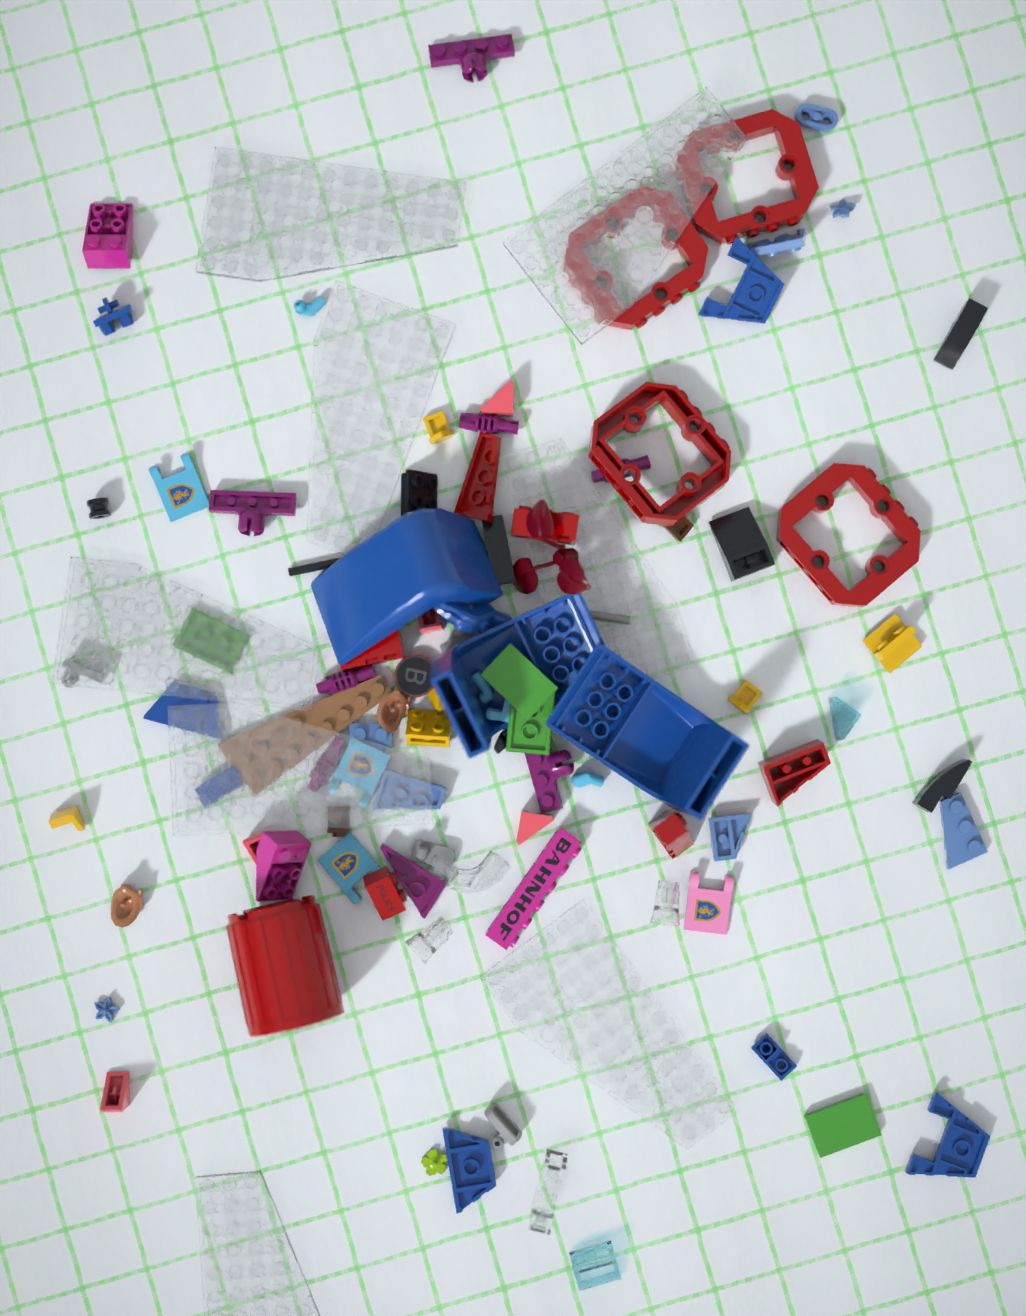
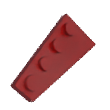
M480 432L454 510L455 514L492 523L501 437Z

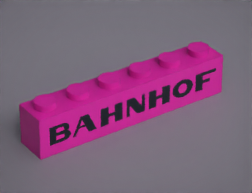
M559 826L489 926L485 935L506 950L509 946L513 948L520 938L517 934L521 928L525 930L532 921L530 916L533 911L538 912L545 901L542 900L546 893L551 894L557 885L554 881L558 875L563 876L569 868L567 862L571 857L575 859L582 848L579 846L581 841Z

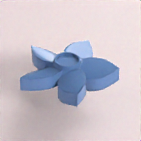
M844 199L840 200L838 206L830 205V209L835 211L833 218L839 215L841 217H849V212L853 211L856 207L854 203H846Z
M108 997L104 1003H94L95 1008L99 1011L96 1019H102L105 1016L106 1020L110 1023L113 1021L112 1013L120 1010L117 1006H111V997Z

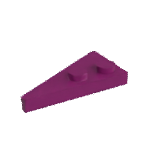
M382 843L380 849L417 907L421 917L425 919L447 882Z

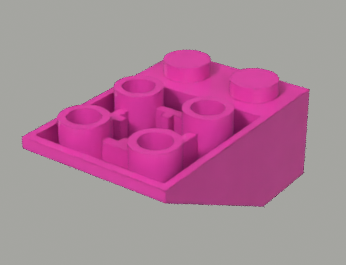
M90 203L82 248L88 269H130L133 254L132 203Z
M298 830L264 831L262 833L256 850L257 902L293 898L312 844Z

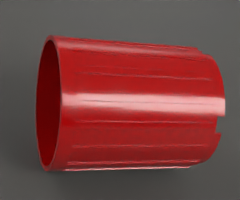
M314 895L303 896L302 900L288 899L243 911V915L233 913L227 916L229 924L226 925L249 1036H264L286 1032L329 1020L345 1012L320 904L316 903Z

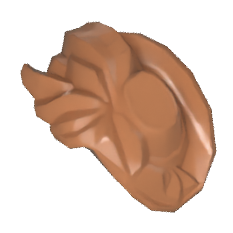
M395 689L381 699L377 709V719L384 730L395 732L398 729L402 718H405L408 714L411 697L405 698L399 689Z
M121 884V887L114 892L110 911L111 919L116 926L122 928L129 926L137 918L140 910L143 909L144 898L142 897V889L136 891L130 884Z

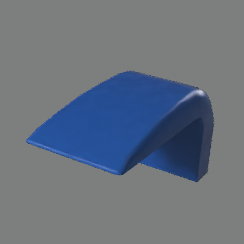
M441 508L418 509L395 519L343 555L311 583L314 597L337 662L340 665L346 664L437 605L452 601L488 605L503 595L474 520Z
M581 593L564 595L452 646L433 660L430 680L469 759L490 750L493 735L508 727V722L486 718L488 708L503 710L505 698L490 685L494 692V698L488 703H483L479 699V695L482 692L471 677L477 672L482 673L510 643L558 687L555 691L554 706L558 704L597 644L605 646Z
M597 644L546 721L549 729L638 788L674 810L700 821L750 746L747 742L710 719L602 644Z

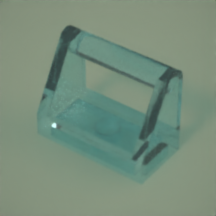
M611 1240L569 1252L580 1291L622 1279ZM613 1264L614 1272L581 1280L580 1273Z

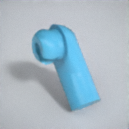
M319 295L312 303L297 300L294 303V308L299 315L314 316L327 303Z
M477 672L471 679L482 692L479 695V699L483 703H488L490 700H493L494 692L489 683L480 676L481 672Z
M583 771L574 774L571 777V783L578 788L590 784L601 787L604 783V777Z

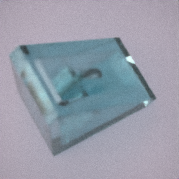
M838 697L829 698L835 738L836 740H844L862 714Z

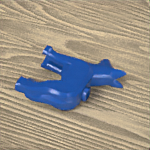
M452 601L433 607L456 629L466 634L483 633L488 628H493L512 619L510 614L497 611L490 604L483 605Z

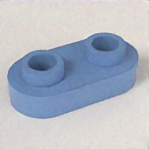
M806 103L798 107L795 113V121L801 127L830 132L835 128L838 116L832 109ZM802 115H807L809 119H803ZM827 119L829 124H824L822 120Z

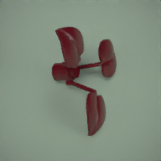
M544 499L539 500L527 515L526 525L528 532L533 538L540 537L541 542L556 547L558 550L553 554V561L534 567L529 558L518 559L513 565L516 581L513 583L515 589L523 594L533 593L538 586V575L535 570L558 565L560 572L557 575V584L564 593L580 594L589 590L591 586L586 579L582 565L578 561L579 556L576 549H565V545H559L547 540V538H551L553 535L554 523L547 503Z

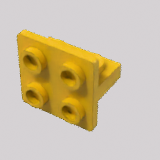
M896 614L889 617L863 639L866 647L889 673L893 672L922 647V644L914 636L917 632L912 625L906 626Z
M421 708L409 709L405 732L407 745L450 747L451 721L446 711L424 710Z

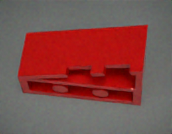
M519 506V509L514 508L511 537L541 541L540 537L533 538L527 529L526 519L532 507ZM550 510L554 523V532L552 537L547 538V540L554 543L575 545L579 514L571 512L559 513Z
M399 630L395 631L346 664L340 665L341 670L356 669L370 664L374 665L405 658L401 632Z
M818 739L758 762L770 798L777 807L788 796L798 791V788L805 782L810 781L831 764L824 743Z
M667 810L648 824L672 859L694 845L688 830L685 828L688 823L676 811Z

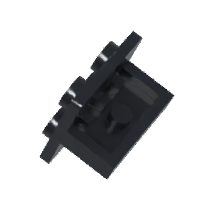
M412 469L406 470V473H401V516L418 509L437 508V474Z

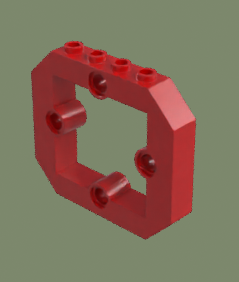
M773 109L690 133L675 163V170L692 225L697 232L719 244L727 243V245H730L735 237L743 238L747 236L750 239L766 230L770 233L777 231L783 225L791 227L799 224L819 188L799 123ZM774 133L781 153L775 172L781 180H789L794 199L770 207L759 205L754 207L749 213L718 222L712 204L718 190V184L713 178L704 177L698 155L723 147L728 152L735 153L742 149L745 141ZM730 136H737L740 141L733 142ZM783 164L791 165L792 170H786ZM707 187L711 190V193L704 194L701 189ZM754 216H762L764 222H757Z
M640 186L569 234L563 270L601 325L632 330L635 327L639 329L648 322L647 319L652 315L655 317L659 316L666 310L664 307L670 303L675 305L683 299V294L688 291L692 293L701 286L700 283L704 274L708 246L670 192ZM648 207L663 228L660 237L661 245L667 250L677 248L688 264V267L668 281L656 283L650 293L622 311L610 293L613 283L611 275L606 271L595 272L582 251L604 236L609 239L618 238L622 233L624 223ZM609 222H615L618 225V227L616 229H610L607 226V224ZM673 233L677 239L669 240L666 235ZM603 280L607 283V286L600 288L596 285V282ZM662 291L665 293L666 298L659 299L655 293Z
M645 382L593 422L590 432L588 458L642 523L673 527L726 485L729 481L731 450L728 443L716 434L714 426L709 422L707 423L702 417L699 408L690 403L687 394L683 390H679L675 385ZM659 403L681 428L682 437L692 442L712 465L700 476L693 472L685 473L676 485L677 494L661 506L656 503L639 482L641 478L639 468L632 464L625 465L607 444L608 441L623 430L630 434L639 432L646 421V413ZM635 417L638 423H632L629 418ZM689 425H694L698 431H692ZM624 475H631L633 481H627ZM684 482L692 484L693 489L686 488Z
M833 463L778 510L776 541L832 605L867 606L919 561L921 530L918 528V522L913 517H908L904 512V506L889 495L891 492L887 486L880 484L876 480L877 476L874 471L866 468L864 465ZM847 480L867 502L871 515L875 518H880L903 544L888 557L876 555L870 558L865 564L867 575L849 591L828 568L830 563L828 554L822 550L813 551L793 528L811 510L818 514L828 511L834 504L832 493ZM817 497L825 498V507L818 505ZM879 501L886 504L885 512L878 509L877 504ZM814 556L822 560L821 567L814 566L812 562ZM875 561L881 563V572L874 570L873 564Z

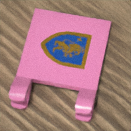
M691 871L689 875L684 930L727 935L734 878L729 875L724 876L723 890L698 888L700 876L698 872Z

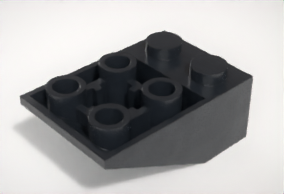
M749 507L708 522L731 582L775 565L768 544Z

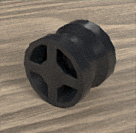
M95 498L87 501V506L90 508L89 519H101L111 516V512L107 508L108 498Z

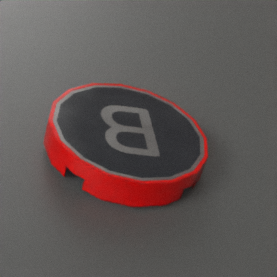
M410 655L403 658L395 670V682L399 690L410 697H422L428 694L434 688L430 680L432 662L422 655Z

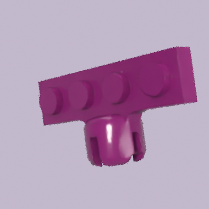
M512 34L428 45L431 68L455 64L460 65L463 78L471 83H474L473 75L477 74L478 82L484 80L487 76L486 62L488 60L515 57Z
M210 490L209 512L239 515V532L250 536L251 531H253L254 536H259L264 532L266 516L296 515L297 495L296 493Z
M569 751L549 752V755L525 753L541 814L564 808L557 786V779L570 775L574 771V763L562 764V761L572 759Z

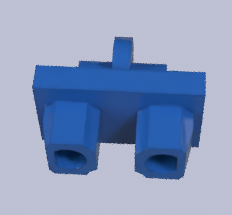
M107 297L102 299L104 305L97 309L100 314L106 311L109 314L93 321L95 327L99 326L105 336L116 332L111 321L113 319L119 318L123 328L134 324L130 304L114 311L113 308L119 306V302L117 299L109 302Z

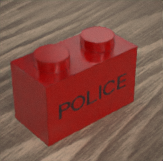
M384 866L363 876L365 888L382 921L406 911L405 901H407V897L403 889H398L397 884L399 882L394 871L390 873L388 867Z

